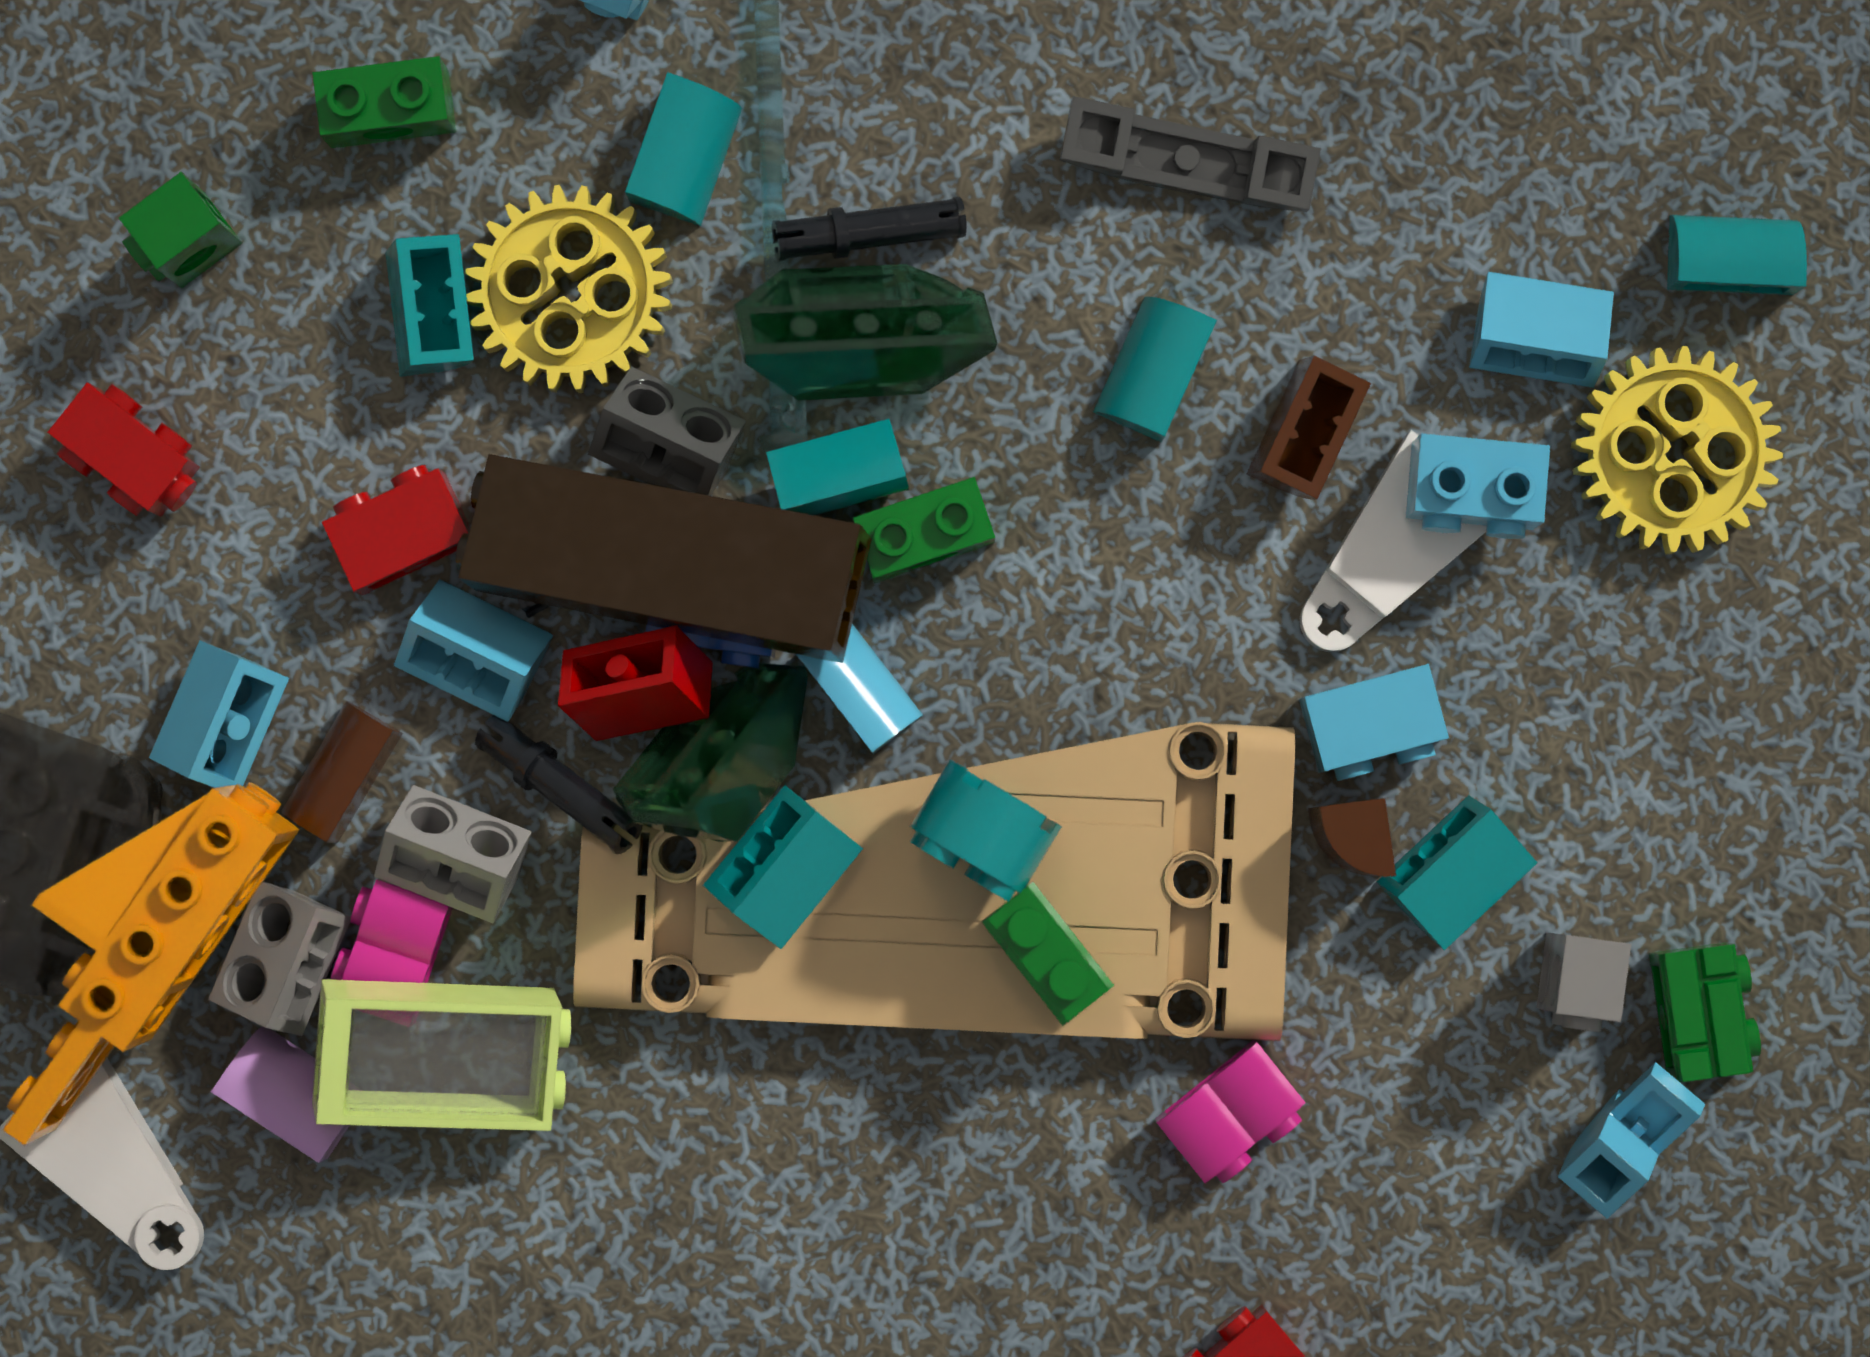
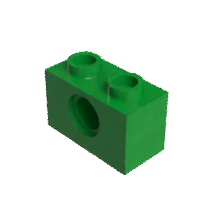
M440 56L312 72L319 132L331 149L456 133L449 70Z
M183 172L178 173L119 217V220L131 234L122 240V243L138 265L145 272L149 271L158 282L167 277L181 288L242 244L206 193Z
M975 477L853 517L854 523L861 524L872 538L867 563L874 584L995 543V534Z

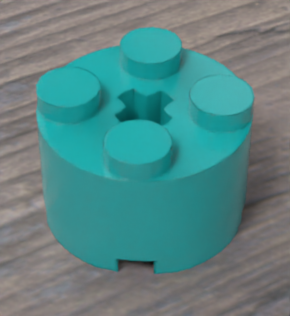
M950 759L909 826L916 831L910 843L953 869L959 859L962 858L970 863L964 873L965 876L1009 902L1015 891L1021 894L1022 890L1028 885L1062 826L986 779H980L967 771V768Z

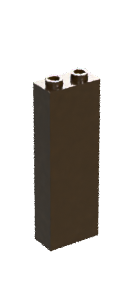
M492 454L488 455L485 471L477 473L471 490V505L475 512L470 532L464 533L461 536L456 551V567L460 570L458 578L475 591L660 628L676 625L682 632L843 663L872 539L861 524Z

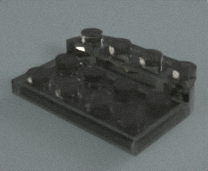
M0 712V986L26 995L65 997L69 989L62 985V981L70 968L83 953L87 952L92 956L96 951L33 907L32 903L43 891L161 821L163 788L158 778L151 775L141 762L127 753L109 749Z

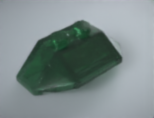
M907 264L782 269L760 285L748 298L744 297L734 304L733 309L744 363L798 401L923 394L992 353L997 346L995 331L983 292L969 287L962 290L945 278Z
M759 663V668L742 667L735 672L737 681L711 689L709 718L663 727L613 788L617 802L632 821L683 837L711 839L717 842H737L795 766L808 680L805 666Z

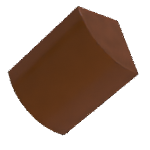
M1315 355L1299 360L1246 475L1286 493L1305 499H1318L1371 383Z
M346 701L281 812L323 841L338 843L403 733L353 703Z
M1385 798L1308 808L1313 835L1321 850L1335 864L1347 871L1360 875L1396 876Z

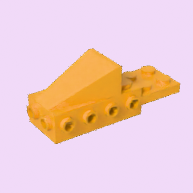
M251 782L246 787L237 784L212 788L205 796L37 896L32 903L33 907L93 948L96 952L92 956L87 952L83 953L63 979L62 985L68 988L69 991L58 1006L76 1018L78 1022L74 1025L69 1021L60 1029L45 1051V1054L53 1059L48 1067L37 1079L30 1075L14 1093L7 1105V1108L14 1112V1115L3 1131L23 1145H26L56 1130L114 1047L125 1052L154 1037L262 882L300 831L297 826L277 813L282 804L274 796Z

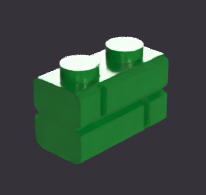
M1033 881L1022 890L1021 894L1017 892L1009 902L1003 903L981 921L1062 1026L1115 986Z
M1717 943L1649 953L1665 1070L1679 1082L1753 1072L1751 1057L1760 1056L1761 1040L1756 1020L1754 1018L1746 1019L1742 993H1749L1752 989L1751 971L1746 955H1737L1736 947L1733 943Z

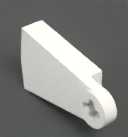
M1412 430L1404 437L1302 607L1300 613L1301 631L1305 639L1313 647L1321 651L1338 652L1353 645L1373 626L1390 614L1486 533L1487 526L1462 523L1461 532L1459 533L1430 532L1422 530V520L1406 518L1411 445L1419 436ZM1339 603L1347 610L1343 621L1349 628L1344 635L1334 630L1326 636L1318 629L1323 619L1316 611L1320 605L1332 609Z
M106 1058L56 1130L23 1145L3 1131L14 1115V1112L0 1126V1139L137 1252L148 1265L160 1270L177 1269L193 1260L201 1250L204 1240L202 1222L180 1188L183 1185L181 1179L108 1058ZM159 1220L166 1226L178 1222L185 1231L178 1238L183 1246L179 1253L173 1247L161 1251L154 1242L161 1235L156 1227Z

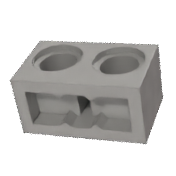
M412 785L385 830L374 877L494 924L518 880L532 831Z
M262 882L242 911L241 923L227 956L218 967L216 982L208 1000L265 1028L303 1036L321 992V979H327L350 924L351 917L293 890ZM290 921L289 929L286 933L287 925ZM264 980H265L264 988H263V990H262V992H261L262 984H263V982H264Z
M1546 932L1536 1008L1553 1012L1551 1024L1572 1029L1601 1032L1603 1020L1621 1022L1631 944Z

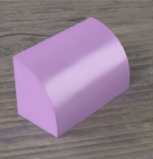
M263 1026L244 1044L211 1091V1093L318 1163L329 1158L350 1126L316 1124L312 1106L315 1058L272 1029ZM346 1079V1089H361Z

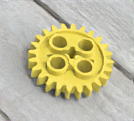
M560 185L554 186L552 203L545 205L534 191H530V211L523 214L517 207L508 203L505 207L511 223L506 228L492 221H488L486 224L496 239L493 246L474 243L472 247L485 260L484 267L466 268L465 274L468 278L481 284V289L466 294L467 303L475 307H484L485 311L470 321L471 326L476 331L489 329L494 331L482 346L488 353H493L506 347L507 351L502 358L500 366L506 372H509L523 362L525 364L523 381L530 386L544 372L547 373V384L551 392L557 393L563 377L566 376L571 378L575 390L578 393H583L586 385V375L594 373L595 377L605 388L609 386L608 367L615 364L626 374L631 367L626 355L631 351L645 357L651 355L649 348L642 340L645 332L653 335H663L665 332L663 326L652 318L653 312H664L672 308L670 300L656 294V289L664 288L673 283L671 275L661 271H653V267L667 258L663 248L645 250L644 247L655 234L653 228L650 225H646L632 231L631 227L637 216L635 209L629 206L615 216L613 214L615 199L608 192L601 198L597 206L591 205L590 192L587 186L581 185L574 202L567 201ZM573 231L587 232L593 238L590 252L579 260H569L560 254L562 239ZM609 254L616 256L615 263L610 267L597 271L579 283L577 288L581 297L571 303L567 297H559L544 309L531 324H524L522 322V318L526 313L542 307L560 293V288L556 282L561 277L566 275L572 282L578 281L592 271L605 256ZM521 268H533L541 274L539 288L528 297H516L509 292L510 278ZM613 281L626 284L630 288V297L628 303L623 308L617 311H606L597 305L598 292L605 284ZM560 318H568L575 321L578 325V335L570 346L564 349H555L547 345L546 331L553 321Z
M1682 346L1677 349L1673 362L1669 363L1662 348H1656L1650 352L1648 369L1638 357L1633 356L1625 361L1628 380L1620 373L1611 370L1604 376L1605 383L1611 394L1594 389L1586 397L1598 410L1597 414L1582 413L1576 418L1575 422L1590 431L1589 437L1576 439L1571 443L1572 449L1588 453V461L1574 468L1573 475L1592 476L1594 482L1581 494V497L1584 500L1601 496L1605 504L1598 511L1595 518L1601 521L1616 514L1621 519L1615 534L1619 539L1626 536L1634 528L1640 530V549L1645 550L1649 548L1657 536H1662L1665 554H1673L1680 545L1681 537H1684L1690 551L1695 553L1703 550L1704 532L1717 545L1728 541L1725 522L1741 531L1750 526L1748 517L1742 509L1743 507L1759 511L1767 506L1764 498L1755 491L1756 488L1772 487L1778 483L1779 479L1763 470L1765 464L1783 458L1782 452L1767 448L1765 442L1766 439L1781 432V427L1762 425L1760 417L1773 404L1771 401L1752 404L1749 396L1755 390L1758 382L1753 379L1738 387L1733 382L1737 373V363H1731L1719 373L1714 371L1715 358L1713 351L1709 350L1703 354L1697 364H1691L1688 346ZM1670 390L1682 391L1689 396L1693 405V413L1689 421H1678L1668 414L1665 407V398ZM1639 407H1645L1650 412V417L1662 432L1661 434L1655 427L1639 417L1637 413ZM1622 432H1633L1642 438L1645 443L1646 453L1641 463L1633 464L1627 462L1619 454L1617 441ZM1682 437L1689 445L1683 453L1687 461L1679 459L1672 463L1665 455L1671 448L1668 440L1673 442ZM1712 438H1723L1731 443L1734 448L1735 461L1730 469L1718 468L1709 459L1707 449ZM1694 469L1714 484L1716 488L1714 494H1709L1704 490L1701 480L1693 471ZM1665 479L1677 480L1687 490L1688 501L1683 511H1672L1664 506L1660 498V488Z

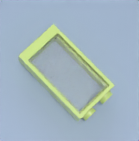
M321 979L312 1106L316 1124L551 1131L553 1109H563L565 1101V1072L557 1071L558 1049L568 1048L570 1043V1010L562 1009L554 988Z

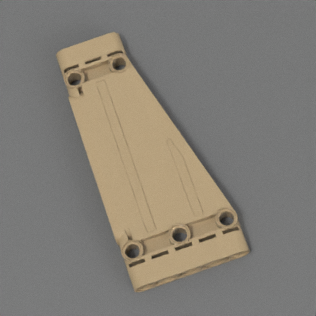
M1194 722L967 768V771L982 780L986 779L1062 826L1029 883L1033 881L1115 985L1064 1026L1061 1025L981 922L1005 903L1006 900L965 876L964 873L970 863L962 858L959 859L953 869L910 843L916 831L909 826L941 773L805 800L861 846L863 850L782 949L734 915L703 886L765 808L679 826L643 824L638 839H635L620 826L616 825L614 830L633 844L630 849L620 855L612 852L605 843L583 827L574 965V1006L662 1011L666 1013H706V1017L757 1021L1147 1039L1148 1035L1183 1038L1202 1037L1280 1041L1283 1029L1295 766L1294 727ZM1228 733L1234 734L1232 775H1226ZM1188 734H1201L1208 738L1213 746L1214 754L1212 761L1204 769H1191L1180 758V743ZM1225 795H1231L1229 839H1224ZM643 833H650L647 875H642ZM676 836H683L689 839L695 846L697 854L691 869L680 874L669 870L662 858L664 845L668 840ZM1223 859H1228L1226 903H1221ZM1186 861H1195L1201 864L1208 876L1207 887L1202 894L1194 898L1183 897L1174 887L1173 877L1175 870ZM641 895H646L644 939H638ZM1220 923H1225L1223 967H1218ZM637 960H643L641 1001H635ZM666 965L679 966L689 976V991L681 1000H667L656 989L655 980L657 973ZM1217 988H1222L1221 1029H1214ZM1188 989L1196 992L1200 997L1202 1011L1195 1022L1190 1025L1181 1026L1171 1021L1168 1016L1167 1007L1173 994L1180 990Z

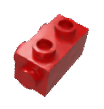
M87 382L47 432L63 444L56 455L85 477H88L95 469L113 483L106 493L135 516H138L144 508L162 517L167 509H170L172 512L178 510L188 500L197 485V482L192 477L199 470L200 466L186 456L192 445L164 423H161L155 431L136 417L142 406L114 384H111L104 392Z

